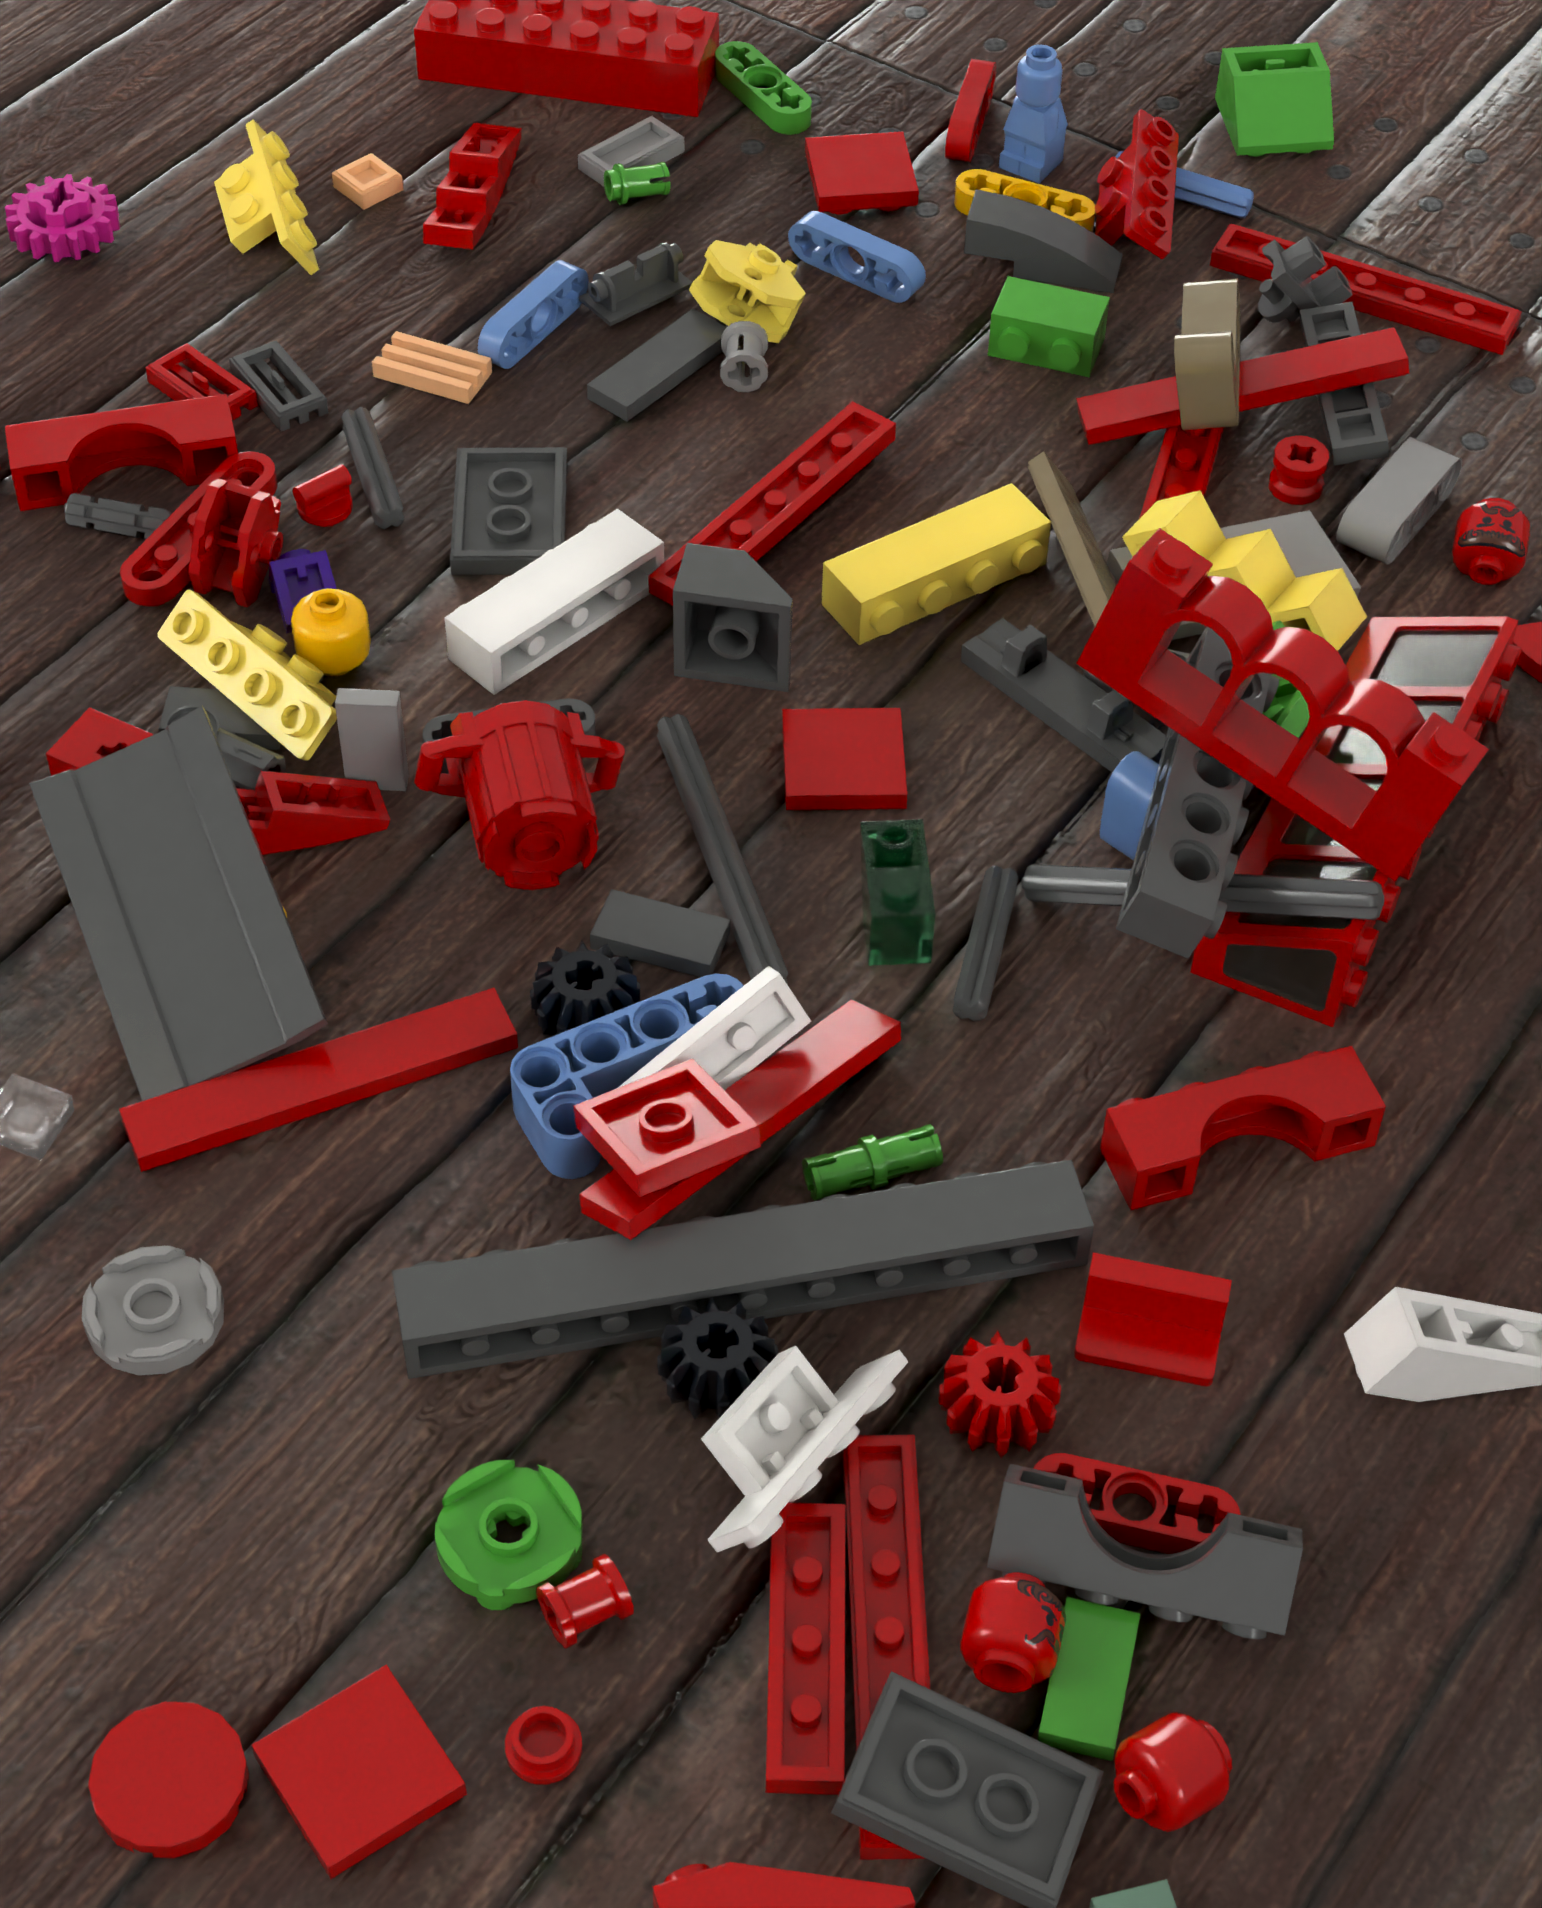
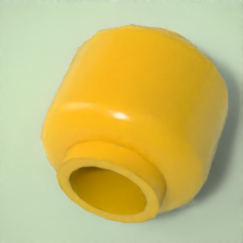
M321 589L303 597L293 608L291 626L296 654L315 665L324 675H344L361 665L369 655L371 639L368 614L363 602L354 594L340 589Z

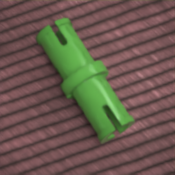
M928 1124L905 1133L877 1139L874 1135L861 1137L857 1141L858 1145L829 1154L825 1153L804 1158L802 1168L808 1191L811 1190V1197L816 1201L838 1192L870 1185L872 1190L887 1186L888 1179L917 1170L921 1171L941 1166L943 1163V1153L937 1133L934 1134V1127Z

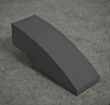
M975 190L966 221L964 254L1014 261L1013 277L1114 293L1122 262V253L1102 238L1074 221L1041 206L1002 194Z

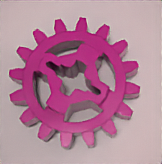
M66 174L64 178L53 179L50 176L45 177V185L26 184L27 194L13 193V204L5 206L7 217L5 219L10 241H16L17 249L20 252L31 249L33 258L37 260L46 253L52 254L54 262H59L64 257H73L75 260L81 259V251L87 249L93 253L100 252L99 241L112 243L114 241L113 231L120 230L115 194H109L105 184L93 187L91 177H86L79 183L73 182L72 174Z

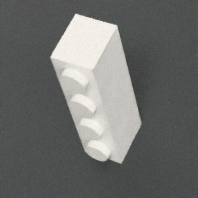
M619 509L614 510L444 617L448 660L493 695L497 694L650 594L648 576L664 563V542Z

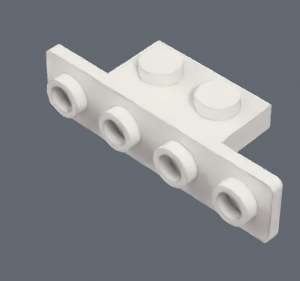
M791 1347L778 1353L715 1422L701 1440L745 1495L741 1502L708 1538V1542L716 1552L743 1542L748 1548L756 1547L766 1541L781 1527L783 1518L779 1515L780 1511L788 1502L799 1499L820 1481L822 1473L818 1467L822 1462L851 1444L860 1432L855 1425L863 1415L879 1408L894 1394L896 1387L892 1384V1381L908 1363V1360L900 1350L860 1366L839 1390L833 1394L798 1347Z

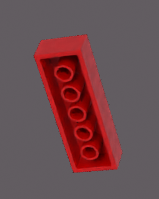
M428 0L414 27L418 79L698 117L715 75V51L719 47V13L703 11L692 6L678 8L656 5L647 0L635 2L626 0Z

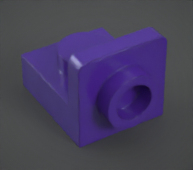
M296 549L282 554L275 561L269 562L270 589L272 593L276 594L286 634L292 633L291 618L293 608L303 597L321 589H337L327 552L323 550L311 553L307 549Z

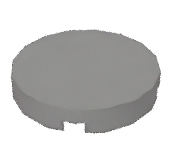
M172 1246L140 1247L115 1257L102 1268L103 1275L96 1280L93 1287L90 1283L83 1295L82 1322L94 1353L112 1368L138 1376L167 1374L193 1363L213 1345L224 1323V1297L212 1267L201 1258H199L200 1262H198L195 1258L186 1256L185 1250Z

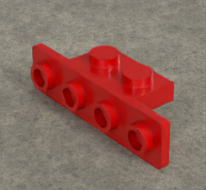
M1143 109L1136 113L1133 118L1131 144L1118 158L1115 156L1111 157L1104 164L1098 175L1097 182L1100 184L1099 198L1095 205V213L1097 214L1095 234L1112 246L1125 234L1126 237L1160 259H1164L1171 252L1179 141L1178 133L1165 119L1153 117Z

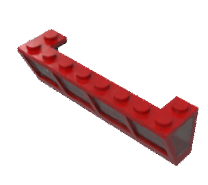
M1507 616L1372 617L1346 663L1349 681L1361 678L1382 680L1399 688L1415 702L1425 722L1435 712L1478 741L1487 720L1497 723L1505 707L1509 690L1502 688L1501 681L1510 680L1521 653V647L1512 644L1519 620ZM1336 725L1327 729L1315 750L1377 791L1383 783L1387 772L1386 758L1379 745L1368 734L1354 727ZM1272 798L1242 851L1234 874L1377 881L1381 884L1384 894V906H1382L1380 917L1375 920L1226 912L1215 937L1210 939L1203 936L1195 948L1190 973L1327 1026L1334 1027L1344 1005L1355 1008L1362 995L1369 972L1359 969V966L1366 967L1377 943L1379 930L1373 927L1377 920L1385 923L1389 922L1396 907L1401 887L1395 885L1396 881H1393ZM1436 826L1433 828V830L1427 838H1431ZM1422 845L1400 874V878L1406 880L1411 878L1419 860Z

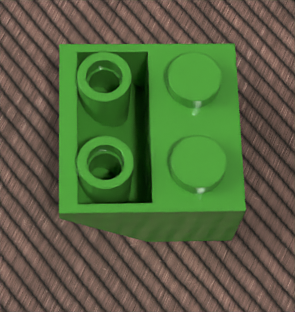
M1318 42L1222 48L1215 100L1237 156L1249 155L1258 157L1270 153H1309L1314 150L1333 149L1334 131L1330 70Z

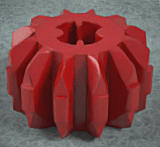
M999 1331L991 1338L990 1346L988 1347L970 1337L967 1344L963 1347V1355H950L949 1360L945 1364L944 1382L939 1387L938 1402L941 1405V1410L947 1412L946 1424L949 1427L950 1434L969 1432L967 1442L972 1452L985 1442L995 1444V1449L1001 1459L1009 1451L1010 1442H1014L1030 1452L1032 1446L1037 1442L1038 1433L1049 1434L1050 1429L1055 1424L1057 1414L1055 1406L1059 1404L1061 1396L1059 1378L1051 1376L1053 1365L1050 1362L1049 1354L1030 1356L1031 1345L1027 1337L1014 1347L1005 1345V1341Z

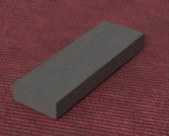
M692 308L587 384V399L628 422L723 352L721 349V335L727 327Z

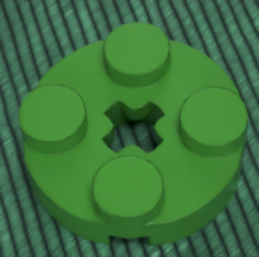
M514 1460L490 1461L476 1466L461 1475L448 1488L442 1499L443 1509L435 1523V1543L441 1567L455 1586L464 1593L476 1597L477 1601L487 1609L505 1610L514 1603H525L537 1599L536 1588L546 1582H549L554 1587L563 1583L570 1573L579 1566L582 1560L583 1523L581 1506L572 1487L552 1469L538 1464V1471L527 1467H515ZM506 1519L513 1527L525 1523L528 1528L522 1532V1539L519 1541L501 1543L495 1540L497 1536L495 1524Z

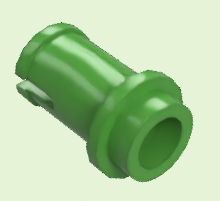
M665 162L624 168L621 163L614 164L612 170L604 172V188L608 200H616L618 204L623 205L627 203L629 198L660 194L662 196L668 195L671 186L670 181L663 182V180L650 182V179L669 177L668 167Z

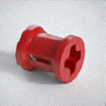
M602 1554L592 1560L593 1568L555 1587L546 1582L536 1588L537 1599L544 1618L554 1637L564 1649L577 1643V1635L613 1616L624 1620L634 1614V1606L628 1588L616 1565L606 1554Z

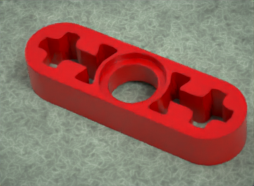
M971 59L950 119L945 147L946 159L964 162L972 161L993 96L997 68L996 62Z
M1055 1453L1045 1456L1033 1468L1081 1479L1089 1508L1091 1507L1094 1487L1103 1489L1099 1510L1090 1509L1099 1525L1119 1543L1161 1553L1173 1554L1182 1552L1200 1544L1211 1535V1533H1203L1197 1530L1199 1513L1213 1516L1214 1527L1212 1533L1220 1525L1228 1512L1241 1515L1237 1502L1230 1494L1218 1487L1067 1453ZM1123 1494H1138L1150 1502L1154 1513L1141 1521L1128 1520L1117 1513L1113 1506V1501ZM1168 1504L1176 1506L1172 1527L1163 1525Z

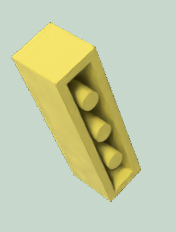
M1012 483L823 562L822 606L854 641L861 645L1045 565L1047 562L1051 521Z

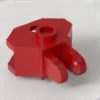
M218 478L208 484L195 518L188 573L194 592L205 595L213 588L233 593L237 605L249 607L257 600L269 568V562L278 559L283 547V534L278 532L280 499H277L276 496H271L269 493Z

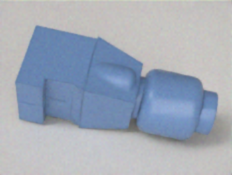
M1047 45L1029 47L1026 51V56L1018 63L1016 77L1017 96L1014 98L1012 108L1003 128L1005 143L999 160L1000 169L1020 175L1038 184L1063 161L1065 133L1068 126L1062 102L1059 98L1063 72L1062 64L1056 58L1057 53L1055 49Z

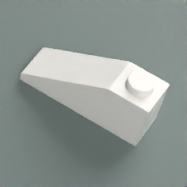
M1394 1287L1344 1333L1357 1375L1366 1394L1423 1402L1542 1385L1541 1313Z

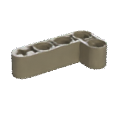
M1238 278L1183 284L1181 335H1175L1174 338L1175 372L1182 430L1234 427L1239 425L1241 310Z

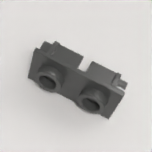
M662 242L655 248L637 256V269H635L634 264L627 260L604 272L600 271L594 274L593 281L588 283V292L579 296V301L609 326H612L689 289L692 284L691 280L678 271V264L683 262L682 250L676 243L669 245L666 242Z

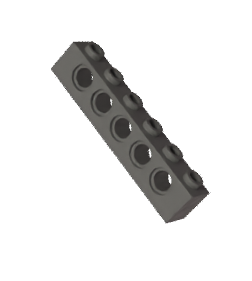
M1206 626L1186 662L1224 687L1230 677L1233 666L1231 652L1224 640ZM1268 673L1255 674L1241 700L1263 714L1273 701L1280 679ZM1170 727L1167 731L1116 930L1189 959L1203 936L1213 939L1223 922L1227 903L1219 900L1221 891H1224L1230 883L1237 866L1238 855L1231 853L1230 850L1232 844L1234 845L1238 841L1247 822L1249 809L1242 807L1241 803L1242 799H1246L1253 784Z

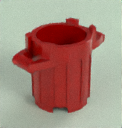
M527 700L501 703L476 716L473 715V711L459 713L450 724L452 736L436 741H427L422 744L414 778L415 785L423 791L465 798L479 860L485 864V868L488 871L491 869L497 876L504 877L506 886L524 890L555 887L560 884L558 875H561L562 872L572 868L580 861L584 869L590 865L597 852V841L599 839L596 824L598 819L591 793L600 790H610L616 786L625 749L623 745L616 741H610L599 736L585 735L579 713L567 712L566 716L563 712L549 704ZM444 758L446 759L449 773H441ZM581 758H598L594 773H585Z

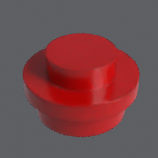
M537 1706L522 1713L511 1724L505 1737V1755L509 1767L519 1778L532 1784L547 1785L563 1780L574 1771L582 1756V1736L577 1723L568 1714L550 1706Z

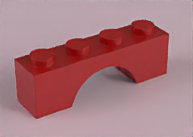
M227 394L5 426L10 470L20 511L65 505L70 494L81 493L85 486L94 478L110 470L125 466L144 465L158 467L176 475L186 486L200 485L224 460L238 453Z
M1352 1046L1329 1052L1314 1051L1298 1060L1270 1067H1252L1239 1075L1208 1083L1194 1082L1185 1085L1177 1091L1146 1099L1131 1098L1115 1107L1107 1108L1100 1149L1131 1211L1191 1195L1201 1156L1216 1143L1231 1137L1263 1135L1277 1138L1295 1146L1314 1162L1375 1146L1386 1105Z

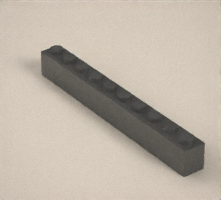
M1072 1160L1053 1163L1032 1162L1017 1169L986 1174L971 1172L959 1175L954 1179L918 1185L903 1183L887 1190L851 1196L835 1194L820 1201L783 1207L768 1205L758 1208L753 1212L716 1218L700 1216L685 1223L645 1229L632 1240L619 1233L581 1240L565 1238L557 1240L550 1245L513 1251L498 1249L471 1258L446 1262L424 1261L409 1268L392 1270L407 1376L408 1379L661 1337L666 1325H679V1315L682 1313L684 1306L702 1314L705 1313L706 1305L711 1297L719 1306L720 1311L728 1312L741 1301L744 1309H746V1319L760 1316L768 1319L1083 1266L1088 1264L1094 1224Z

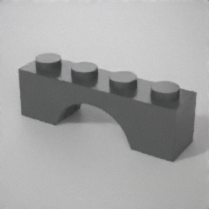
M1010 1464L1003 1482L987 1568L1002 1571V1577L1008 1573L1020 1572L1038 1578L1044 1585H1046L1047 1581L1073 1587L1078 1597L1092 1603L1115 1605L1118 1604L1119 1598L1148 1604L1150 1613L1166 1620L1189 1622L1192 1620L1193 1615L1222 1621L1223 1629L1234 1635L1250 1639H1264L1267 1637V1632L1285 1636L1303 1551L1302 1529L1228 1512L1220 1525L1207 1539L1190 1549L1163 1555L1143 1553L1119 1543L1099 1525L1087 1503L1081 1479Z

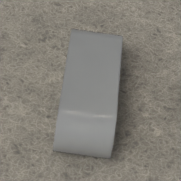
M1409 437L1349 504L1338 526L1337 542L1384 564L1392 563L1448 498L1460 475L1462 459L1416 438Z

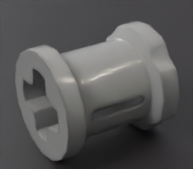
M738 321L730 324L721 335V349L726 359L721 363L720 377L726 386L733 388L737 392L757 390L768 378V365L763 358L768 349V335L759 324L751 321ZM740 336H744L743 350L739 346ZM746 363H747V365H748L749 368H750V376H749V377H745V364H746Z

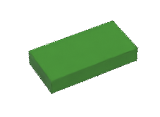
M1067 1597L1064 1607L1066 1623L1055 1670L1050 1676L1037 1740L1053 1748L1112 1761L1140 1613Z

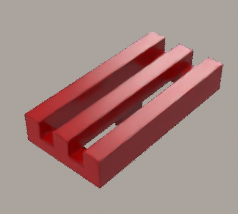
M188 343L145 367L148 382L174 401L221 395L209 386L208 382H210L228 395L233 421L241 416L240 407L244 406L250 411L258 406L257 395L254 389ZM180 362L183 363L185 366H187L188 368H190V369L193 370L194 372H193V373L189 372L188 370H186L184 367H182V366L179 365L178 363H180Z

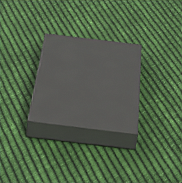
M457 448L450 553L451 575H513L540 558L548 550L554 549L565 542L567 448Z
M891 1671L831 1813L1028 1908H1056L1104 1771Z

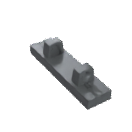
M1353 302L1299 310L1300 328L1305 347L1361 335ZM1373 382L1317 394L1334 466L1352 463L1361 459L1373 460L1389 457L1388 437Z
M1001 618L989 626L983 633L974 636L962 644V663L1109 771L1113 772L1119 762L1133 751H1139L1159 764L1166 735L1133 712L1132 701L1114 689L1110 693L1105 692L1048 651L1047 636L1032 625L1027 626L1024 631H1021L1004 618Z

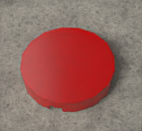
M165 1701L134 1711L109 1731L93 1756L88 1786L98 1822L118 1846L133 1853V1849L152 1853L153 1858L174 1859L204 1849L230 1828L239 1813L238 1806L244 1797L245 1789L247 1793L249 1770L239 1735L221 1714L197 1703Z

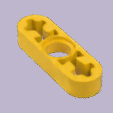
M982 169L964 171L956 179L954 204L959 212L967 216L975 190L977 189L1010 196L1041 206L1074 221L1093 233L1095 204L1086 196Z

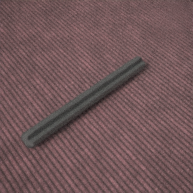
M676 714L671 718L664 716L657 723L659 730L657 737L726 916L730 919L731 929L750 978L752 980L766 967L770 966L779 972L788 984L786 979L788 970L689 721L681 714Z
M1032 864L1027 867L1021 884L1025 890L1026 898L1030 901L1122 906L1131 869ZM1233 874L1227 888L1221 891L1219 900L1227 903L1226 912L1375 920L1380 917L1382 906H1384L1382 886L1373 880Z

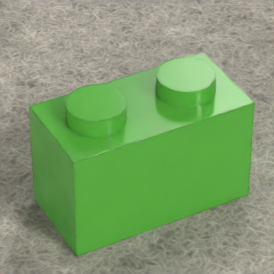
M1008 276L991 313L988 356L1090 377L1105 339L1110 297Z

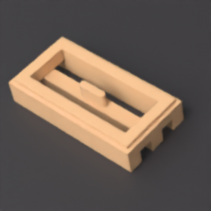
M398 331L391 337L392 345L386 343L381 349L382 357L376 356L372 361L373 377L466 404H470L492 374V361L490 357Z

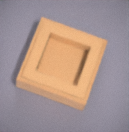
M372 153L332 172L333 187L363 210L404 190L402 175Z

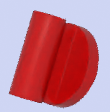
M340 464L293 488L297 512L301 519L312 525L329 527L342 522L351 514L353 501L349 485L352 484V478L348 469Z

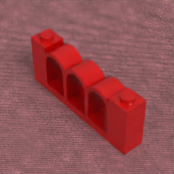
M1159 528L1129 560L1076 664L1393 881H1396L1489 749L1435 712L1425 722L1415 702L1399 688L1382 680L1361 678L1349 681L1348 668L1339 652L1323 637L1303 628L1283 627L1273 630L1271 616L1262 600L1247 586L1228 577L1207 576L1213 563L1193 551L1185 543ZM1182 621L1198 622L1207 626L1224 640L1231 652L1233 664L1230 677L1224 687L1167 649ZM1255 674H1275L1288 680L1301 692L1308 704L1310 718L1307 728L1300 739L1241 700ZM1336 725L1354 727L1368 734L1379 745L1386 758L1387 772L1383 783L1377 791L1315 750L1329 727Z

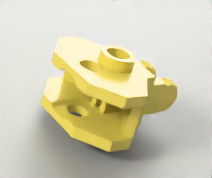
M715 240L708 247L704 255L707 261L701 274L692 282L689 289L690 293L704 312L729 326L738 321L754 322L765 329L768 335V342L779 344L786 336L806 294L794 278L798 265L789 260L783 263L774 251L761 243L757 246L751 243L743 246Z

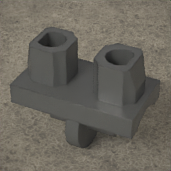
M1308 236L1286 250L1275 239L1262 248L1263 254L1274 265L1271 273L1272 280H1265L1259 288L1262 296L1258 303V310L1267 321L1272 323L1280 322L1284 319L1295 321L1300 316L1299 310L1340 304L1353 295L1346 276L1336 266L1331 267L1314 280L1310 277L1326 266V263L1318 246Z

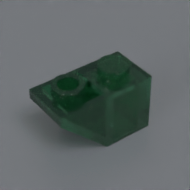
M923 819L861 821L862 903L868 966L931 963L936 913Z

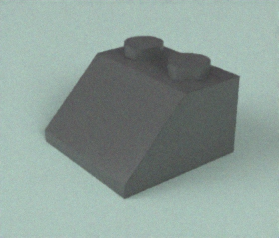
M687 543L673 588L674 676L788 692L791 678L793 599L746 551Z

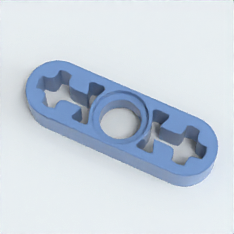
M808 212L789 230V244L799 259L892 302H905L925 283L926 274L924 267L912 252L822 212ZM848 247H852L860 253L864 259L865 267L857 264L852 259Z
M563 260L555 261L486 322L479 336L478 354L490 357L492 363L501 368L509 369L513 367L579 308L582 303L579 301V296L587 293L589 279L587 272Z

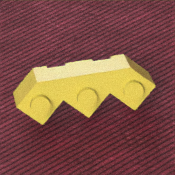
M1200 490L1156 501L1122 537L1133 557L1151 536L1161 528L1213 563L1207 576L1228 577L1247 586L1262 600L1271 616L1272 623L1281 621L1285 627L1303 628L1323 637L1337 651L1367 618L1342 568L1296 578L1271 529L1226 539Z

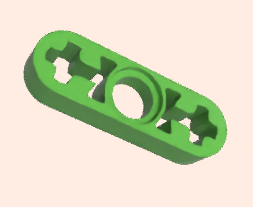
M731 41L720 45L716 49V79L772 130L781 134L792 135L802 133L810 127L811 97L753 45L741 41Z

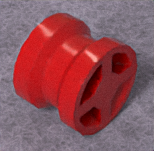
M1295 435L1282 439L1274 449L1273 463L1275 467H1273L1268 481L1270 492L1280 501L1291 505H1305L1316 501L1323 492L1324 476L1322 474L1325 473L1329 463L1328 449L1317 439L1308 436Z

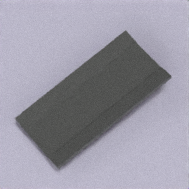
M203 706L169 724L165 730L77 770H67L29 783L142 1101L234 1072L302 1041L328 1024L209 717Z

